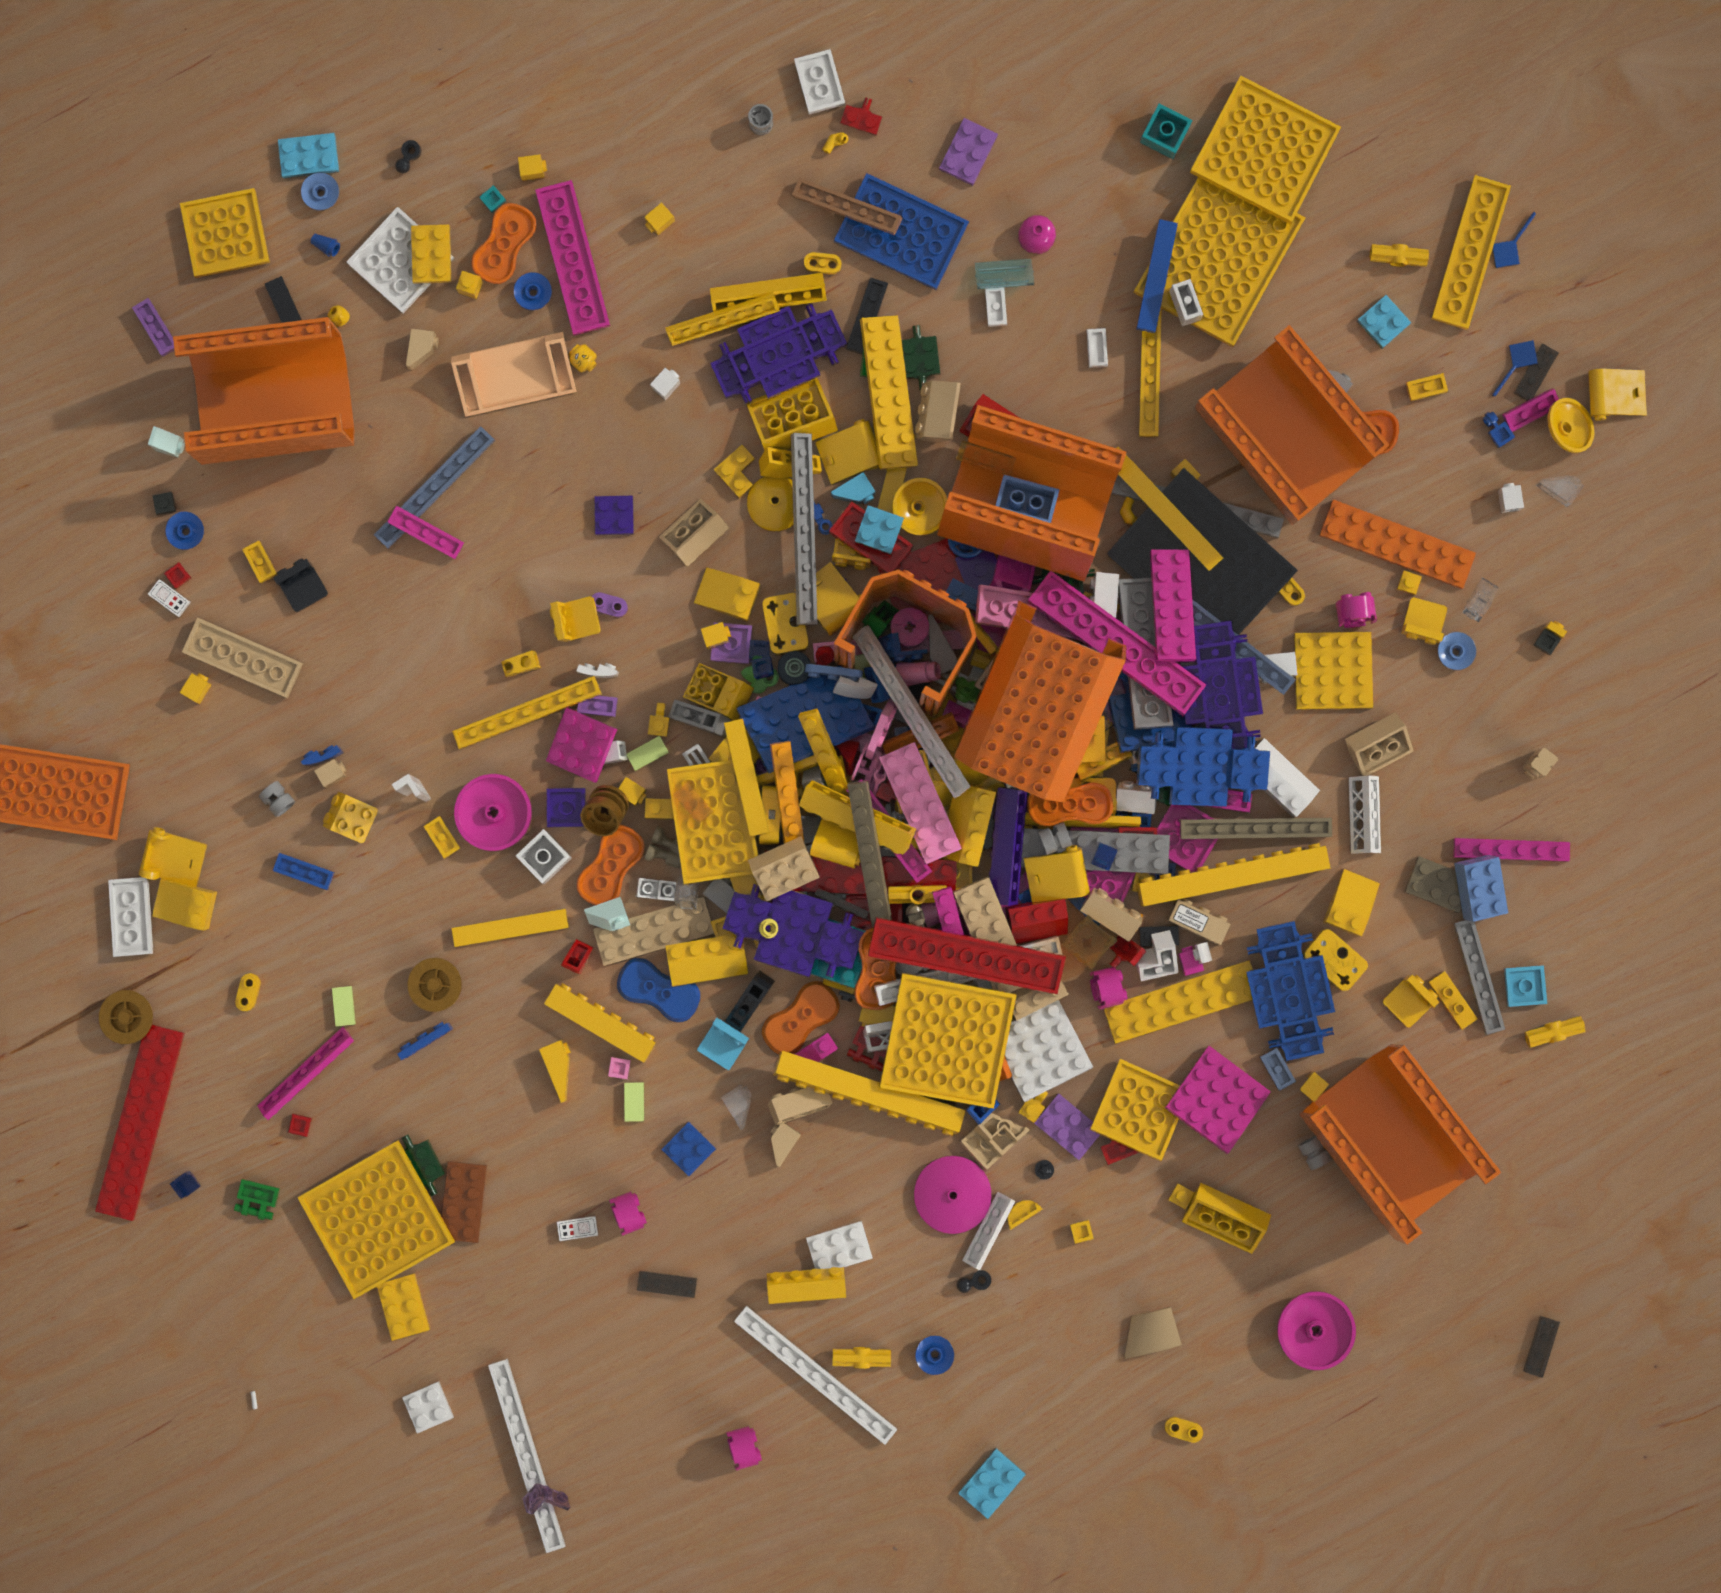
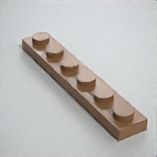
M799 178L792 193V196L796 199L892 235L896 234L903 219L898 214Z

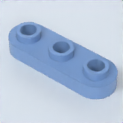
M806 664L805 672L809 673L808 677L820 678V675L828 676L827 679L838 680L842 676L857 682L863 675V671L815 664Z

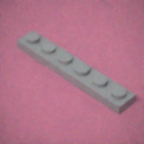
M1464 920L1453 923L1485 1035L1505 1030L1475 922Z

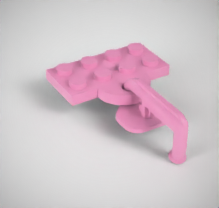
M891 698L881 713L870 743L866 742L851 778L854 781L858 772L866 775L864 781H868L871 791L875 784V769L879 768V773L882 767L879 757H882V753L878 747L881 748L898 709ZM864 756L872 760L869 768L865 767L867 761L863 760Z

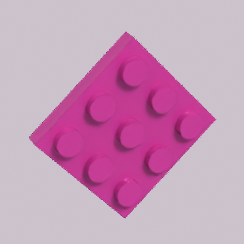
M566 708L546 762L597 783L617 729L575 710Z
M1170 805L1157 827V834L1170 835V861L1186 870L1189 869L1190 872H1196L1197 867L1203 866L1218 839H1180V820L1213 818L1191 805Z

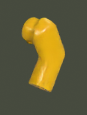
M843 132L831 134L822 151L830 154L834 146L843 145L848 142V135Z
M1125 497L1120 515L1126 524L1133 525L1137 520V517L1134 516L1131 510L1134 499Z

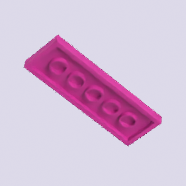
M1151 549L1150 565L1156 661L1195 662L1196 649L1189 550Z

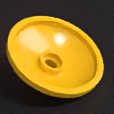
M1562 398L1554 402L1548 411L1547 418L1548 428L1554 441L1561 448L1571 453H1581L1587 450L1594 439V425L1588 411L1582 404L1571 398Z
M765 476L752 486L747 498V508L750 517L759 527L777 532L786 530L794 525L792 479L788 477L778 479ZM778 498L779 502L777 504H773L772 499Z
M910 479L896 490L892 500V513L904 518L901 526L904 531L913 535H927L939 529L947 496L944 490L930 479ZM916 503L920 505L918 511L914 508Z

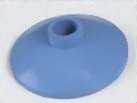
M314 173L304 180L301 187V196L308 207L314 210H326L336 203L339 196V187L332 176L326 173ZM324 191V195L318 196V192Z
M1453 632L1443 637V640L1439 643L1438 656L1442 664L1447 668L1462 670L1473 663L1476 657V646L1468 635L1461 632ZM1453 649H1457L1459 651V654L1454 655L1452 652Z

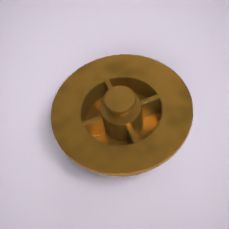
M428 958L419 962L412 969L407 984L412 1001L421 1009L430 1012H439L451 1007L457 1001L462 989L461 976L457 968L449 961L441 958Z
M121 990L111 994L105 999L99 1011V1025L102 1032L111 1041L119 1044L138 1042L147 1035L153 1023V1011L150 1003L143 995L131 990Z

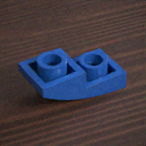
M331 745L323 751V755L317 750L314 752L311 750L303 756L304 760L301 763L305 766L319 765L335 759L344 752L337 745Z

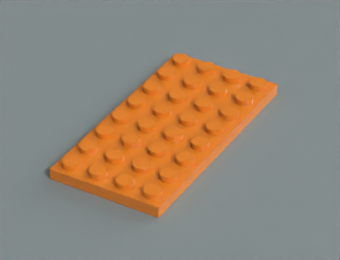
M0 744V822L117 840L130 764Z

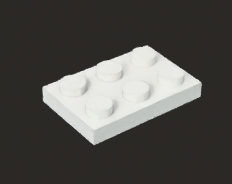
M831 49L794 59L809 115L845 105Z
M862 1221L806 1237L815 1269L847 1267L873 1259Z

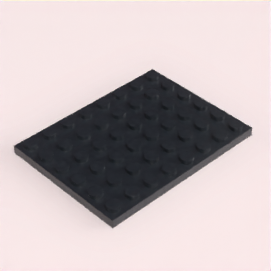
M1183 468L1162 493L1219 552L1223 559L1209 571L1149 507L1106 554L1134 579L1151 578V549L1189 550L1192 599L1221 622L1231 621L1233 631L1240 635L1298 570Z

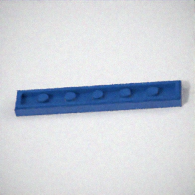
M1161 219L1158 221L1136 327L1137 330L1150 333L1156 332L1178 223Z

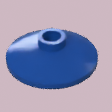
M536 272L522 275L514 286V297L517 303L527 310L543 308L549 302L552 295V288L548 279ZM532 290L537 291V294L535 296L530 295V292Z
M179 512L168 520L165 533L168 541L174 547L188 550L201 542L204 535V526L200 518L195 514ZM187 528H188V529H189V534H188V535H184V534H183L184 529H187Z
M936 1335L924 1338L917 1346L916 1361L924 1372L931 1375H939L946 1372L952 1366L954 1350L947 1339ZM937 1351L938 1357L933 1358L931 1353Z

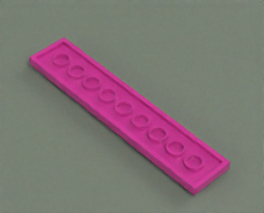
M1052 571L1048 573L1027 601L1095 651L1102 653L1108 638L1126 645V661L1121 671L1182 716L1185 715L1206 686L1205 683L1176 662H1157L1156 647Z

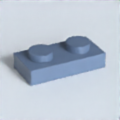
M1274 1048L1260 1056L1278 1091L1296 1082L1278 1048Z

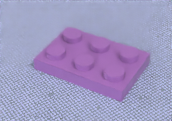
M964 118L939 170L973 186L998 134Z
M1059 1093L1034 1123L1078 1160L1082 1158L1100 1136V1134L1090 1130L1093 1121Z

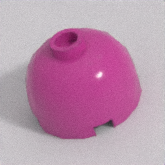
M1042 215L1028 217L1021 224L1018 231L1020 245L1029 253L1042 254L1047 252L1053 246L1056 239V229L1053 223Z

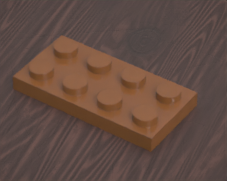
M448 1161L442 1219L455 1241L479 1243L487 1165Z

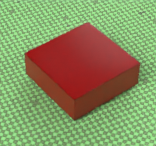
M180 562L164 573L175 589L191 579V576Z
M292 1114L288 1133L308 1137L312 1118Z

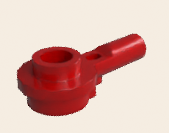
M822 646L816 650L817 663L815 665L827 666L834 659L832 648Z

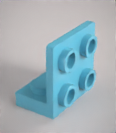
M716 1018L697 1051L725 1069L730 1070L750 1038L721 1019Z

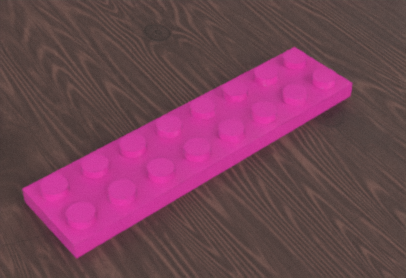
M572 180L535 189L573 335L609 327L610 322Z

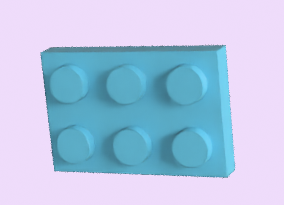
M335 133L278 139L283 178L308 176L314 173L339 172Z
M995 1448L958 1494L989 1519L1026 1473Z

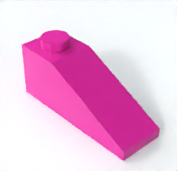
M826 1033L795 1055L819 1062L836 1051L838 1047L829 1033Z

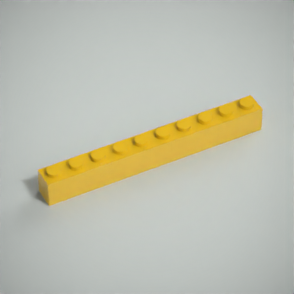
M1320 843L1308 845L1309 849L1302 850L1301 847L1291 848L1290 853L1283 854L1281 850L1271 852L1272 856L1264 857V854L1252 856L1253 860L1250 861L1241 858L1234 860L1235 864L1227 865V862L1215 864L1216 868L1209 869L1207 865L1197 867L1196 872L1190 873V870L1187 869L1178 871L1179 875L1171 876V873L1159 875L1160 879L1152 880V877L1143 878L1141 883L1136 884L1140 906H1148L1330 869L1326 846H1320Z
M785 1051L780 1052L773 1073L779 1081L786 1083L792 1081L796 1083L797 1087L804 1089L807 1087L814 1088L816 1093L825 1095L826 1092L832 1094L834 1099L841 1101L843 1099L850 1100V1103L855 1106L861 1107L863 1104L869 1106L871 1111L880 1112L881 1110L887 1112V1116L892 1118L903 1117L906 1118L905 1121L908 1123L917 1124L918 1122L924 1124L923 1127L926 1129L935 1130L936 1128L942 1130V1134L953 1136V1134L956 1135L960 1132L966 1111L917 1094L880 1088V1082Z

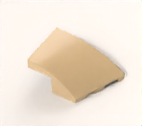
M991 1113L959 1143L986 1171L1029 1131V1128L1019 1126L1010 1120H1004L1000 1116Z
M1171 1307L1153 1312L1146 1311L1131 1316L1124 1354L1125 1359L1182 1345Z

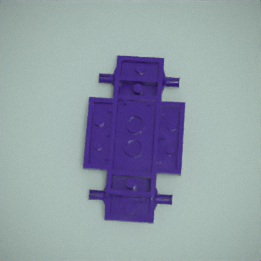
M809 304L805 308L810 317L797 323L790 307L787 306L779 312L767 315L738 328L737 331L744 347L730 352L726 342L723 343V346L721 343L719 347L723 356L710 363L725 398L741 394L745 404H748V401L749 403L752 401L748 390L758 384H762L767 398L770 399L819 377L820 373L814 362L815 359L828 356L832 366L835 363L838 364L839 361L834 352L846 346L847 342L832 309L824 313H816L813 304Z
M1231 621L1194 626L1197 665L1183 666V668L1205 683L1206 686L1185 713L1186 725L1205 722L1206 728L1232 729L1231 748H1247V736L1261 738V734H1257L1260 733V729L1248 731L1245 717L1263 714L1256 657L1236 658V643L1248 642V639H1240L1246 638L1247 634L1235 636Z
M753 884L750 895L734 892L722 928L736 935L733 947L741 949L744 938L759 941L754 957L755 961L806 977H810L815 959L829 964L825 975L828 977L830 975L831 978L834 976L836 967H845L852 970L859 950V941L864 932L853 929L850 926L852 914L845 913L843 923L830 922L828 919L833 903L792 890L775 897L772 904L758 898L760 887L756 884ZM765 919H773L778 925V932L772 938H765L759 932V925ZM769 925L765 927L767 932L771 930Z

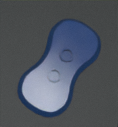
M643 958L629 960L621 969L617 979L618 992L624 999L634 1003L649 1004L673 1022H684L690 1019L700 1002V990L695 983L672 987L671 977L659 971L655 965Z

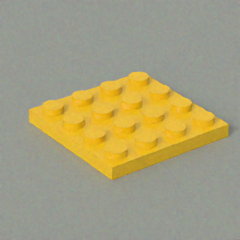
M255 188L180 203L195 278L270 263Z
M1371 632L1294 633V652L1298 674L1295 676L1296 710L1373 708Z
M1119 1059L1090 1130L1161 1162L1179 1118L1165 1109V1106L1180 1085Z

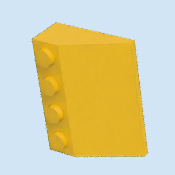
M818 378L770 399L767 398V395L753 399L750 403L748 401V404H746L764 451L767 447L782 450L791 449V434L793 433L812 434V440L838 431L835 418Z

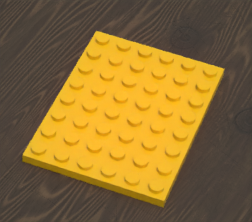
M1198 177L1173 221L1178 223L1161 308L1178 317L1169 291L1173 284L1191 279L1203 312L1201 320L1191 323V325L1233 348L1306 217L1297 213L1292 224H1289ZM1149 265L1133 292L1142 298Z

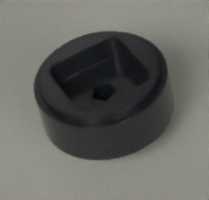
M1040 1160L1035 1165V1174L1040 1179H1049L1054 1173V1166L1048 1160Z

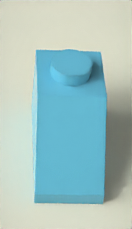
M863 472L831 491V496L834 499L856 504L864 502V504H867L874 499L873 496L876 491Z

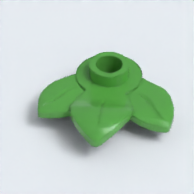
M758 655L753 656V665L741 671L742 676L751 682L750 686L754 688L752 693H762L767 687L776 685L779 680L778 672L771 668L769 661ZM772 674L773 679L768 680L766 675Z
M958 677L955 681L957 686L955 697L963 703H968L969 701L975 703L980 689L974 686L976 681L968 682L964 677Z

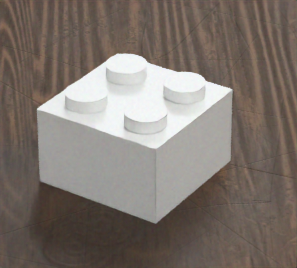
M544 829L516 855L544 885L572 859Z

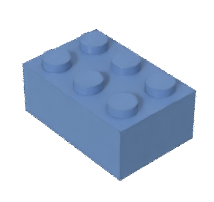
M1004 475L995 506L1051 523L1059 489Z
M1485 855L1454 863L1463 919L1475 922L1508 913L1499 857Z

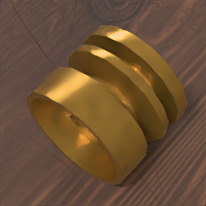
M612 785L596 787L581 811V822L588 831L597 836L606 837L613 835L618 830L628 811V798L619 788Z

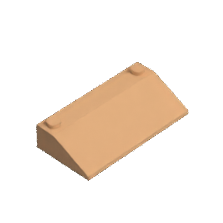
M563 332L451 357V364L465 417L577 392Z

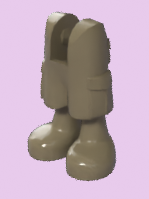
M657 826L651 842L666 846L671 851L668 852L650 844L644 859L651 861L654 858L666 859L667 865L680 868L681 862L677 837L674 840L667 838L664 835L663 828Z
M907 903L904 908V918H909L907 923L929 928L925 923L921 904Z

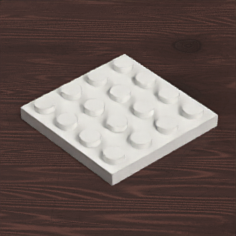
M397 207L346 263L404 314L431 283L413 284L411 226H418V224Z
M1059 1000L1017 1021L1011 1022L1005 1058L1012 1073V1079L1024 1103L1093 1068Z

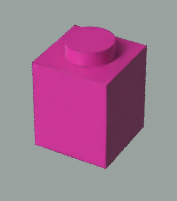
M1193 946L1182 948V953H1178L1183 976L1204 971L1203 964H1199V960L1195 961Z

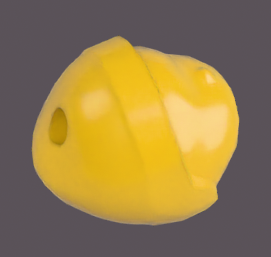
M336 305L330 308L327 317L335 326L340 327L349 321L350 314L342 306Z

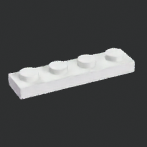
M997 1192L962 1261L978 1270L981 1269L1015 1203L1013 1199Z

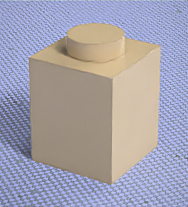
M335 759L314 770L325 788H329L347 777L344 773L347 771L344 764Z

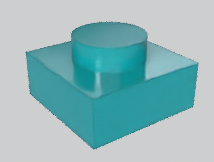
M494 185L479 197L491 213L506 202V199Z

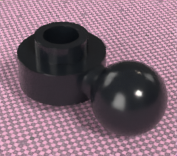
M408 140L402 145L401 151L404 157L398 159L395 163V169L401 174L407 173L410 170V160H416L421 155V146L414 140ZM415 148V152L410 154V149Z
M979 1270L974 1273L970 1280L965 1277L960 1278L956 1286L961 1293L969 1292L972 1287L978 1290H985L990 1286L992 1278L987 1271ZM980 1276L985 1277V1283H980L978 1278Z

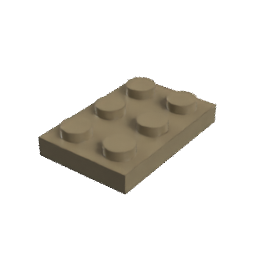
M1418 856L1404 892L1460 913L1461 902L1455 870Z

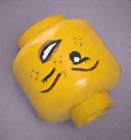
M577 344L568 354L570 364L581 373L587 370L590 372L597 365L595 362L597 358L596 353L586 344Z

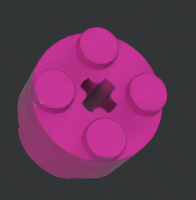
M1364 592L1360 596L1353 597L1352 594H1345L1341 596V600L1335 603L1339 627L1344 624V628H1357L1366 626L1365 622L1371 621V624L1377 621L1374 597L1371 596V592Z
M905 608L894 615L890 631L891 633L899 634L900 646L912 649L919 647L926 640L929 633V622L921 610ZM907 624L915 627L911 633H909V630H905Z
M1110 967L1090 972V976H1093V979L1090 980L1094 1001L1098 1000L1100 1005H1097L1098 1009L1121 1005L1124 1000H1127V992L1122 988L1121 981H1123L1121 970Z
M630 1191L609 1199L610 1204L614 1203L611 1209L616 1223L620 1229L623 1228V1231L620 1232L622 1236L644 1228V1224L647 1222L643 1212L638 1211L637 1206L640 1203L635 1193L632 1194Z
M747 1426L726 1432L727 1437H731L727 1440L732 1460L737 1464L734 1465L736 1471L758 1465V1462L762 1461L760 1450L754 1445V1442H757V1438L753 1428Z

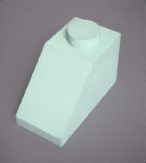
M153 426L148 445L157 452L178 458L179 453H182L185 443L183 442L184 439L180 436Z
M621 897L584 909L588 922L591 925L609 931H615L630 925Z

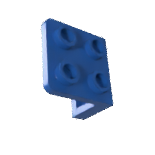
M891 633L878 639L893 664L899 661L914 662L915 660L922 659L923 655L928 653L927 649L901 652L898 633Z

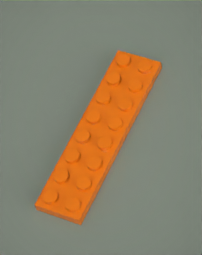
M1334 499L1331 502L1319 534L1323 538L1460 589L1464 588L1476 555L1473 551Z

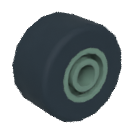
M787 652L778 662L779 677L789 686L803 683L810 678L808 677L809 673L805 672L806 664H811V661L802 652Z

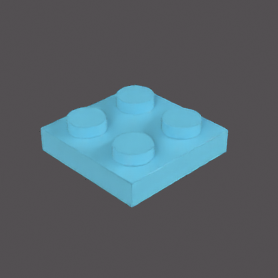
M1387 295L1357 320L1382 349L1411 324L1410 320Z
M868 505L855 542L891 555L904 518Z
M1544 965L1504 968L1507 1007L1547 1004Z

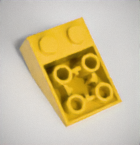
M699 663L683 698L734 721L740 719L737 708L747 704L754 688L744 681Z

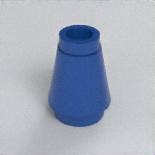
M316 233L311 238V244L328 257H335L338 254L340 243L337 242V239Z

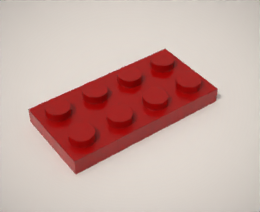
M851 502L831 527L829 533L862 557L871 559L870 562L883 572L895 571L912 550L913 544L898 534L892 554L890 555L856 543L855 539L865 510Z

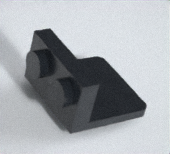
M303 558L294 562L293 567L281 569L276 573L277 576L273 577L295 612L302 611L328 595V591L312 563L308 559L304 560Z

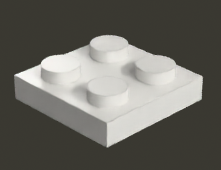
M439 1381L402 1397L417 1434L454 1418Z

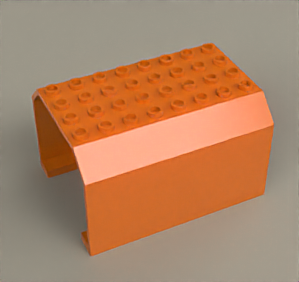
M329 317L173 336L175 356H189L195 377L201 430L184 432L186 452L201 465L354 446L355 428L346 354L341 333Z
M1288 325L1274 337L1276 341L1222 387L1217 391L1214 388L1199 399L1195 409L1289 523L1294 525L1390 445L1294 329Z
M978 405L956 480L945 504L937 535L1085 581L1100 541L1097 537L1118 473L1121 472L1127 452ZM1007 475L1059 489L1051 523L995 506L1003 476Z
M895 570L871 577L834 642L835 663L843 668H854L855 646L850 644L872 603L898 597L926 614H932L935 619L959 631L964 646V651L941 692L938 693L927 686L922 691L919 706L924 713L935 718L969 659L976 639V632L970 611L966 607L967 604L959 599L955 601L948 597L949 594L941 589L938 591L932 589V585L923 579L921 581L914 579V574L907 570H903V572Z
M1018 601L960 736L954 757L975 771L1044 800L1064 802L1126 661V645L1108 638L1102 653L1032 624L1031 621L1037 608Z
M1390 1044L1372 1055L1321 1094L1315 1102H1311L1299 1114L1393 1239L1406 1245L1423 1233L1414 1220L1459 1185L1475 1175H1478L1481 1181L1487 1184L1502 1173L1405 1045Z

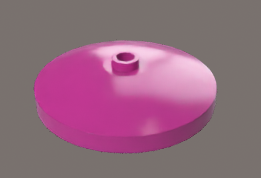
M486 774L471 780L460 791L454 807V818L460 834L471 845L486 851H500L515 845L526 834L531 823L532 807L526 791L516 781L504 775ZM493 810H497L498 812L496 814V817H493L491 815V812Z
M944 1156L932 1161L921 1171L914 1188V1201L921 1218L930 1227L943 1233L957 1234L974 1228L986 1216L991 1203V1187L984 1171L973 1161L961 1156ZM951 1192H956L957 1196L955 1199L949 1197Z
M1310 1291L1294 1297L1283 1308L1278 1319L1277 1336L1282 1350L1294 1363L1310 1370H1325L1338 1365L1348 1356L1355 1342L1356 1326L1351 1311L1340 1299L1326 1292ZM1317 1326L1318 1331L1316 1333H1313V1331L1311 1330L1312 1327Z

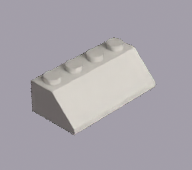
M1264 738L1255 747L1258 750L1270 751L1268 787L1264 791L1291 817L1296 818L1310 804L1320 790Z

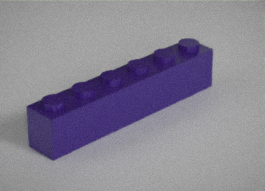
M999 787L996 793L997 804L994 813L995 828L992 834L993 849L991 851L992 863L989 877L1000 905L1011 906L1018 905L1027 792L1021 789Z

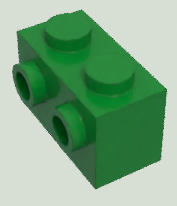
M884 600L878 607L874 606L871 612L865 616L862 623L864 626L869 625L876 638L879 639L890 627L894 615L899 610Z

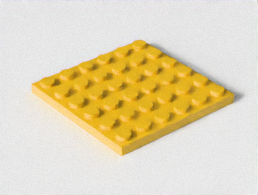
M1240 75L1190 173L1292 224L1341 126Z
M902 973L879 1087L994 1108L1016 994Z
M399 1140L297 1197L353 1299L455 1242Z

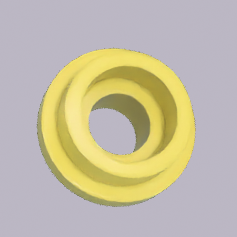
M765 919L759 925V932L765 938H772L778 932V925L773 919ZM767 925H769L771 928L769 932H767L765 929Z

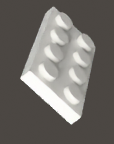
M139 877L108 880L113 957L153 954L149 879Z

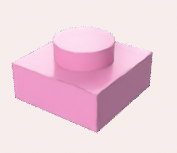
M611 1057L608 1076L628 1079L631 1060Z

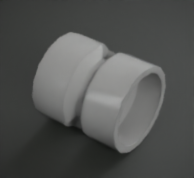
M754 105L748 113L749 127L754 134L766 135L773 128V113L767 105Z
M279 781L269 785L259 795V798L265 805H270L269 810L275 817L284 814L296 802L289 793H284L285 788Z
M1064 822L1054 825L1052 830L1046 828L1038 831L1047 855L1057 852L1059 847L1065 849L1073 846Z
M1316 1136L1298 1145L1302 1155L1308 1156L1306 1161L1310 1170L1319 1168L1333 1159L1326 1149L1323 1148V1145Z

